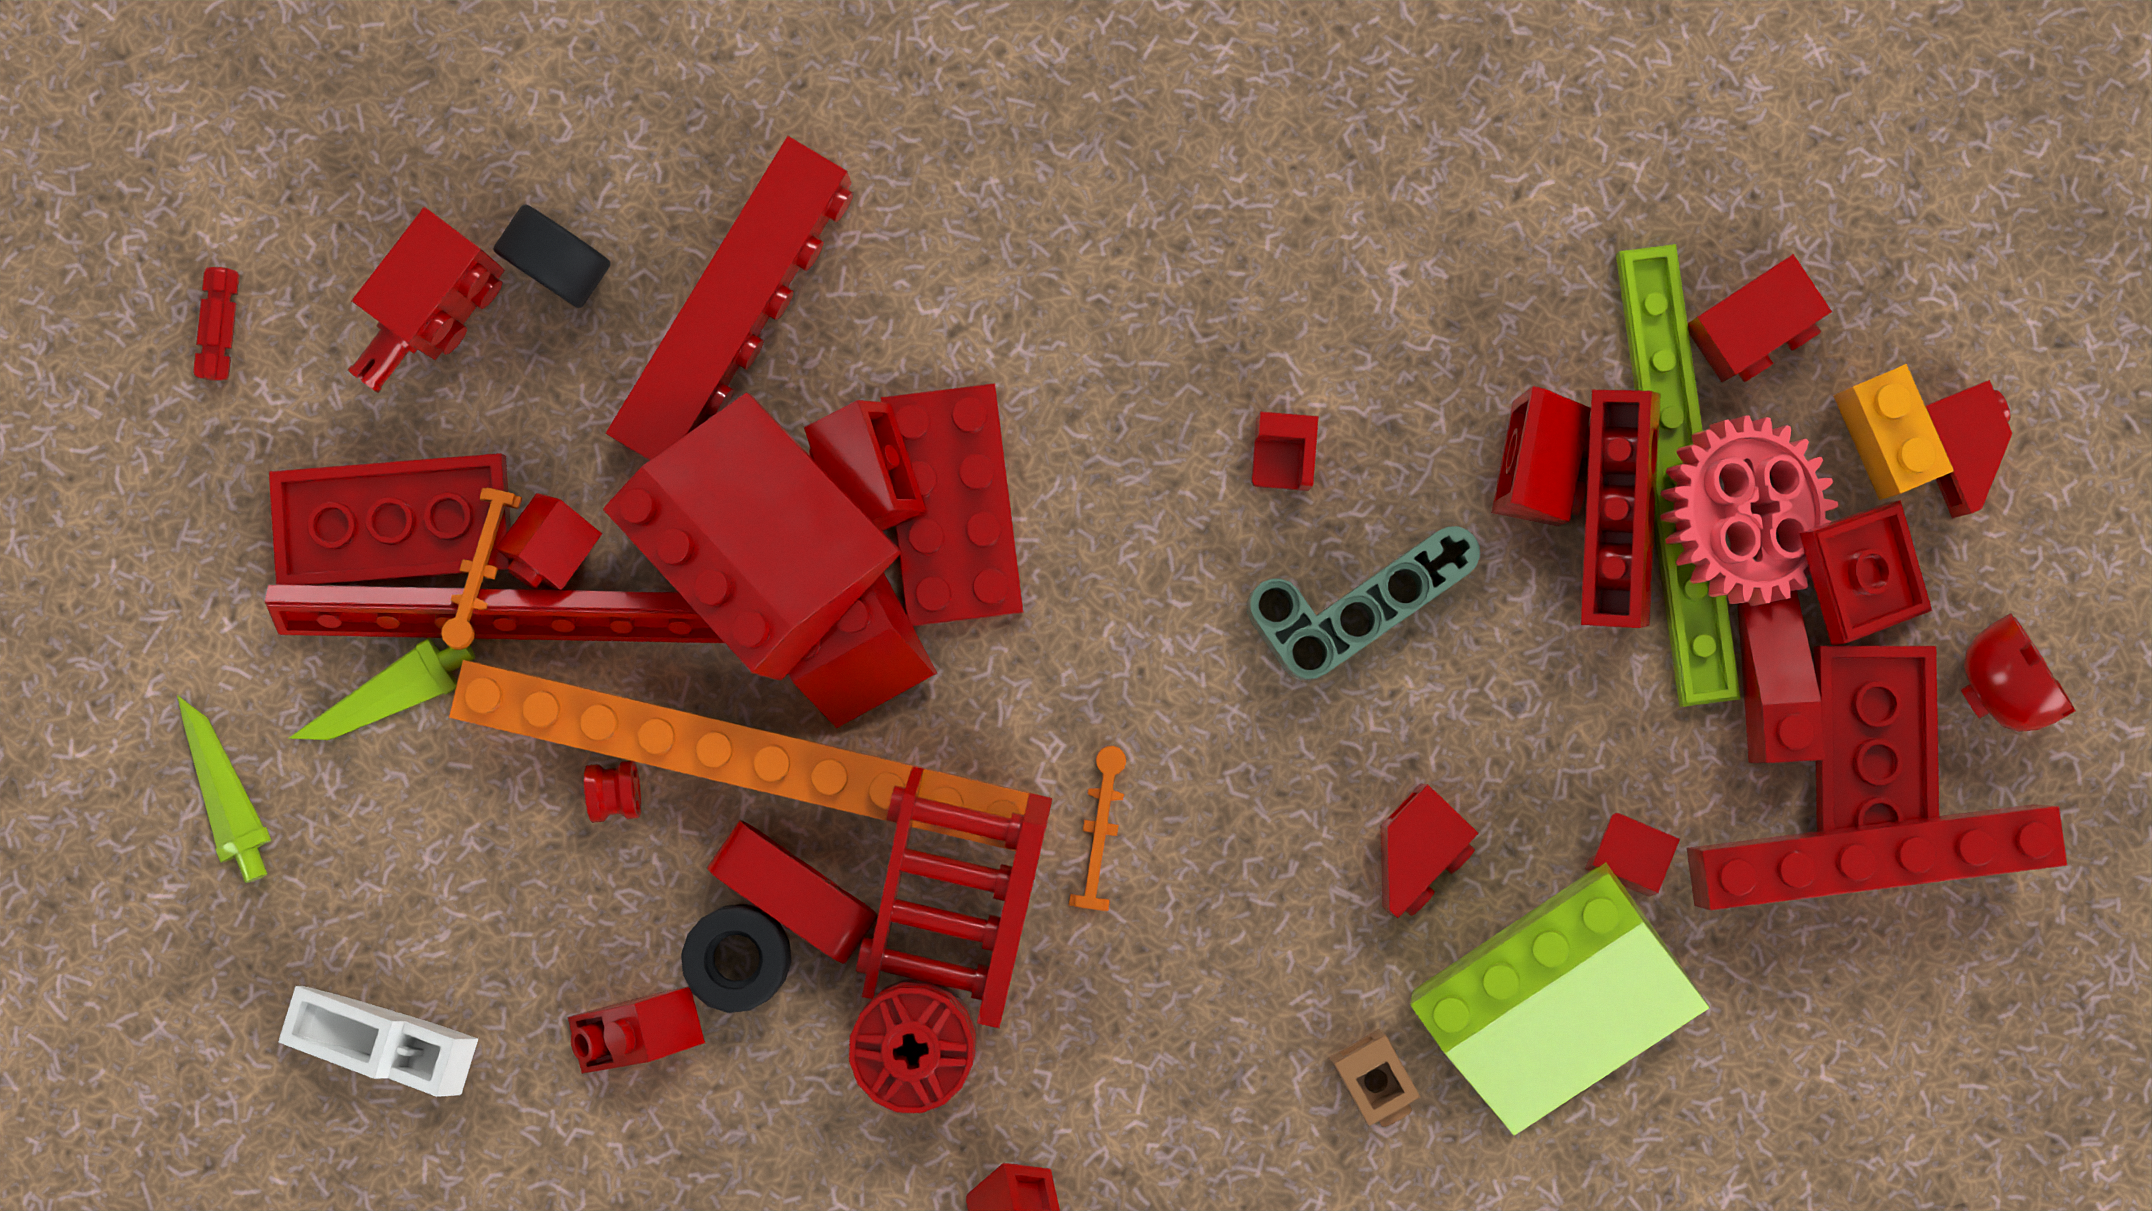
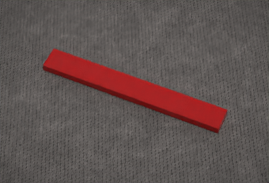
M268 585L264 602L280 635L442 638V627L449 619L456 617L459 605L450 601L451 596L463 594L464 588ZM480 589L477 598L488 603L487 609H473L469 622L475 632L474 639L724 643L677 592Z

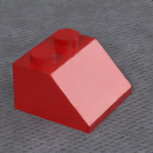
M1535 386L1513 401L1491 513L1558 527L1568 523L1571 514H1579L1585 494V482L1578 480L1581 459H1589L1590 424L1588 422L1591 412L1590 407L1545 388Z
M884 572L788 673L791 681L836 728L845 725L938 674Z

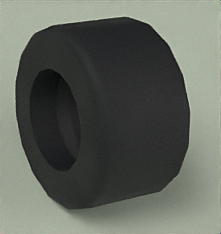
M527 204L519 208L493 248L494 252L576 308L584 306L610 267V261L604 255Z
M748 904L723 906L702 917L687 934L681 953L683 976L692 994L708 1007L727 1013L750 1011L767 1002L786 981L791 965L790 940L781 923L760 908ZM741 935L747 937L756 945L759 951L757 970L745 980L734 981L728 979L718 971L715 965L714 954L716 948L728 936Z

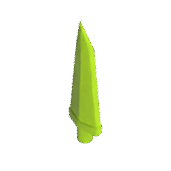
M427 638L416 644L414 649L294 733L289 739L332 740L439 695H446L456 690L457 681L452 671L461 667L463 660H474V651L470 645L462 650H454L447 647L439 651L432 639Z
M177 695L184 728L217 847L215 850L219 861L222 863L235 858L245 883L260 879L268 875L258 850L262 845L272 841L267 827L263 826L209 719Z

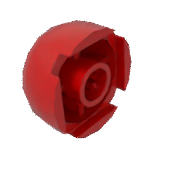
M2012 613L1989 625L1979 633L1966 650L1963 666L1970 684L1962 688L1961 692L1979 719L1990 714L2004 728L2018 732L2035 731L2052 725L2076 712L2059 681L2054 678L2046 665V661Z

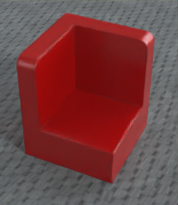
M1273 412L1259 413L1256 418L1251 480L1253 486L1309 491L1313 487L1319 416Z
M1615 813L1610 817L1594 856L1589 858L1585 869L1591 871L1607 863L1623 886L1650 897L1659 893L1680 839L1625 815Z
M1002 1163L966 1196L968 1211H1060L1052 1171L1049 1168Z

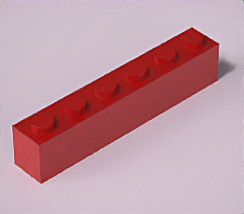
M787 135L605 434L650 461L707 421L709 416H714L728 405L734 389L728 385L739 367L747 370L757 358L764 343V340L758 337L770 317L777 321L787 309L794 294V291L788 288L799 268L807 272L815 263L824 245V242L818 239L829 219L837 223L849 207L854 193L848 190L852 182L847 170Z
M2038 804L1686 848L1694 906L1707 910L2068 866L2059 806Z

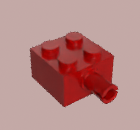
M424 206L351 300L378 321L376 326L380 328V331L353 366L348 368V371L379 393L384 383L409 351L415 354L419 350L433 360H436L442 352L445 355L450 354L465 337L467 327L463 324L476 307L484 309L499 293L503 284L499 278L505 269L482 249Z

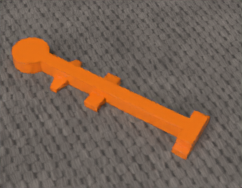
M482 488L480 500L491 504L473 561L463 559L460 567L461 572L469 574L463 594L451 596L450 601L459 605L456 617L449 619L442 627L441 632L443 641L454 650L465 649L474 640L475 632L469 623L473 609H487L488 603L480 600L477 596L483 577L495 580L498 568L487 564L505 506L519 509L522 502V497L516 496L513 493L492 488Z
M1115 746L1102 748L1096 757V765L1103 773L1101 788L1088 789V795L1098 798L1099 804L1096 821L1084 820L1083 831L1094 833L1085 895L1071 894L1070 906L1100 911L1109 910V899L1096 898L1105 836H1117L1119 827L1117 824L1108 823L1111 801L1123 800L1124 794L1113 790L1115 775L1121 773L1126 765L1124 752Z

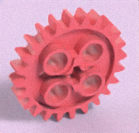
M1749 415L1730 421L1727 419L1710 424V429L1691 435L1693 444L1679 448L1676 451L1683 464L1669 467L1666 470L1668 476L1677 483L1676 487L1663 490L1660 494L1666 500L1674 503V510L1660 515L1662 521L1675 523L1677 530L1665 539L1666 544L1681 543L1684 551L1678 556L1676 564L1680 566L1693 563L1696 567L1690 581L1696 584L1710 580L1708 595L1711 597L1728 595L1729 604L1749 602L1750 606L1770 603V601L1790 598V591L1806 589L1808 587L1806 576L1811 575L1799 533L1832 522L1825 519V511L1838 507L1837 501L1824 499L1822 492L1833 483L1832 478L1818 479L1815 474L1823 462L1822 457L1807 460L1804 454L1809 441L1805 438L1789 443L1791 427L1785 425L1772 429L1771 418L1768 417L1752 421ZM1770 474L1773 478L1774 488L1772 487L1769 479ZM1719 475L1724 483V492L1719 484ZM1776 531L1779 534L1780 545L1778 544L1776 539ZM1726 534L1729 536L1730 550L1725 541Z

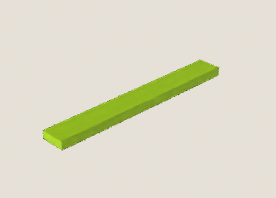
M1672 244L1619 251L1616 254L1634 388L1638 391H1654L1661 394L1654 531L1679 707L1740 700L1726 595L1709 596L1710 580L1696 584L1690 581L1696 566L1693 563L1680 566L1676 564V560L1684 551L1681 543L1666 544L1665 539L1677 530L1675 523L1665 522L1660 518V515L1674 510V503L1660 496L1661 491L1674 488L1677 485L1668 476L1666 470L1669 467L1683 464L1676 451L1679 448L1692 445L1691 435L1703 431L1677 246Z

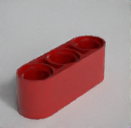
M743 820L738 821L706 867L713 876L817 949L842 964H846L878 918V914L868 905Z

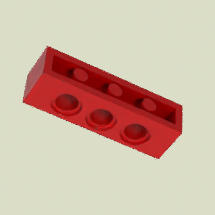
M1592 389L1581 625L1625 628L1650 626L1661 394L1654 391Z

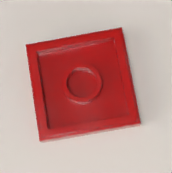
M1901 500L1887 502L1799 533L1831 645L1846 644L1932 611Z

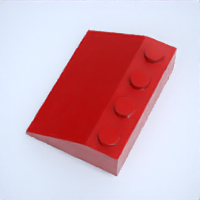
M747 392L644 464L603 508L605 513L752 673L779 681L793 669L902 553L767 410Z

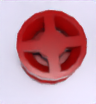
M622 761L616 768L605 769L600 764L585 766L584 795L587 813L592 823L604 822L609 815L621 814L626 819L640 817L641 790L635 761Z

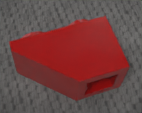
M1420 783L1380 825L1382 907L1396 918H1399L1405 911L1410 916H1413L1434 895L1435 891L1429 885L1445 869L1450 874L1456 872L1475 851V848L1469 843L1479 833L1428 784Z
M689 986L650 994L567 1017L572 1033L571 1047L579 1061L582 1074L651 1062L705 1043L693 994Z

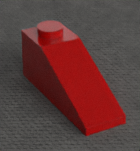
M1797 590L1790 591V598L1784 600L1770 601V603L1750 606L1749 602L1739 603L1738 619L1749 763L1825 760L1821 698Z

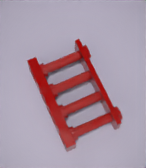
M912 766L906 787L894 786L886 821L895 822L897 826L874 938H863L858 956L856 972L866 974L862 997L873 1000L881 972L972 992L970 998L982 1001L977 1024L1000 1029L1053 798L1029 793L1024 815L1012 812L1011 818L918 797L924 768ZM913 821L1004 841V848L1016 850L1013 866L1001 864L1000 869H995L909 849L908 843ZM902 872L994 893L993 899L1004 901L1001 916L989 914L987 920L897 899ZM892 922L983 943L981 949L993 951L990 966L978 963L977 969L887 949Z

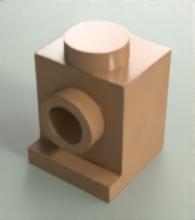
M1380 1029L1329 1056L1330 1061L1368 1126L1378 1121L1382 1127L1398 1122L1412 1112L1410 1103L1420 1098L1389 1039ZM1375 1069L1383 1071L1385 1075L1384 1085L1377 1090L1366 1088L1364 1080L1367 1073Z

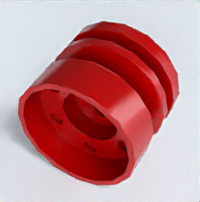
M905 979L884 987L873 1000L867 1003L859 1014L850 1034L849 1063L857 1084L874 1103L897 1113H924L945 1105L963 1088L976 1054L977 1029L968 1006L952 989L921 980ZM906 1034H914L917 1043H927L928 1048L922 1051L919 1062H911L908 1053H898L897 1048L902 1046Z

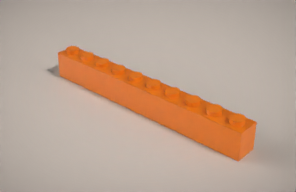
M467 660L462 662L449 718L885 821L893 788L895 785L906 787L912 766L924 768L918 797L1011 818L1012 812L1024 815L1028 796L1031 793ZM913 821L912 824L914 828L1008 849L1004 848V841Z

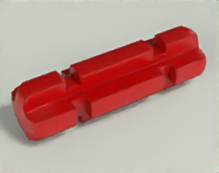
M208 267L203 275L202 291L208 292L207 299L201 298L196 345L202 346L201 353H195L193 373L198 378L210 381L227 380L230 372L231 357L225 356L226 349H232L237 303L231 302V296L238 295L240 276L237 271L229 268Z

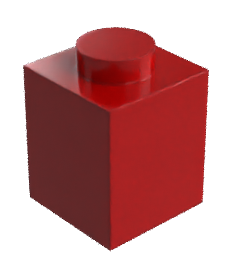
M536 493L495 549L511 561L507 570L527 586L536 589L541 583L562 590L602 533L561 499Z

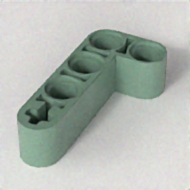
M1452 526L1441 529L1317 615L1291 582L1283 579H1269L1259 584L1250 593L1247 600V615L1280 665L1290 676L1299 680L1316 679L1330 672L1467 576L1477 566L1480 558V546L1476 537L1464 528ZM1442 540L1446 546L1457 543L1462 550L1456 557L1459 567L1454 563H1449L1429 575L1428 570L1422 565L1429 563L1444 551L1440 541ZM1419 555L1421 564L1414 559L1415 556ZM1394 572L1407 573L1414 579L1416 594L1410 603H1400L1390 595L1388 582ZM1431 578L1437 581L1438 584L1436 586H1433ZM1268 590L1281 592L1289 602L1288 615L1281 622H1272L1265 619L1259 610L1260 597ZM1347 605H1358L1369 616V627L1360 637L1347 634L1341 626L1340 616ZM1308 637L1314 639L1322 649V660L1313 670L1300 668L1293 659L1292 650L1294 644L1300 638Z

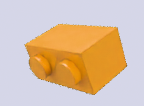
M1907 364L1833 395L1879 500L1899 495L1954 471Z

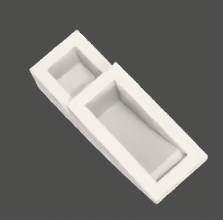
M295 986L278 1042L374 1079L388 1078L440 1097L462 1094L478 1038L348 997L305 986Z

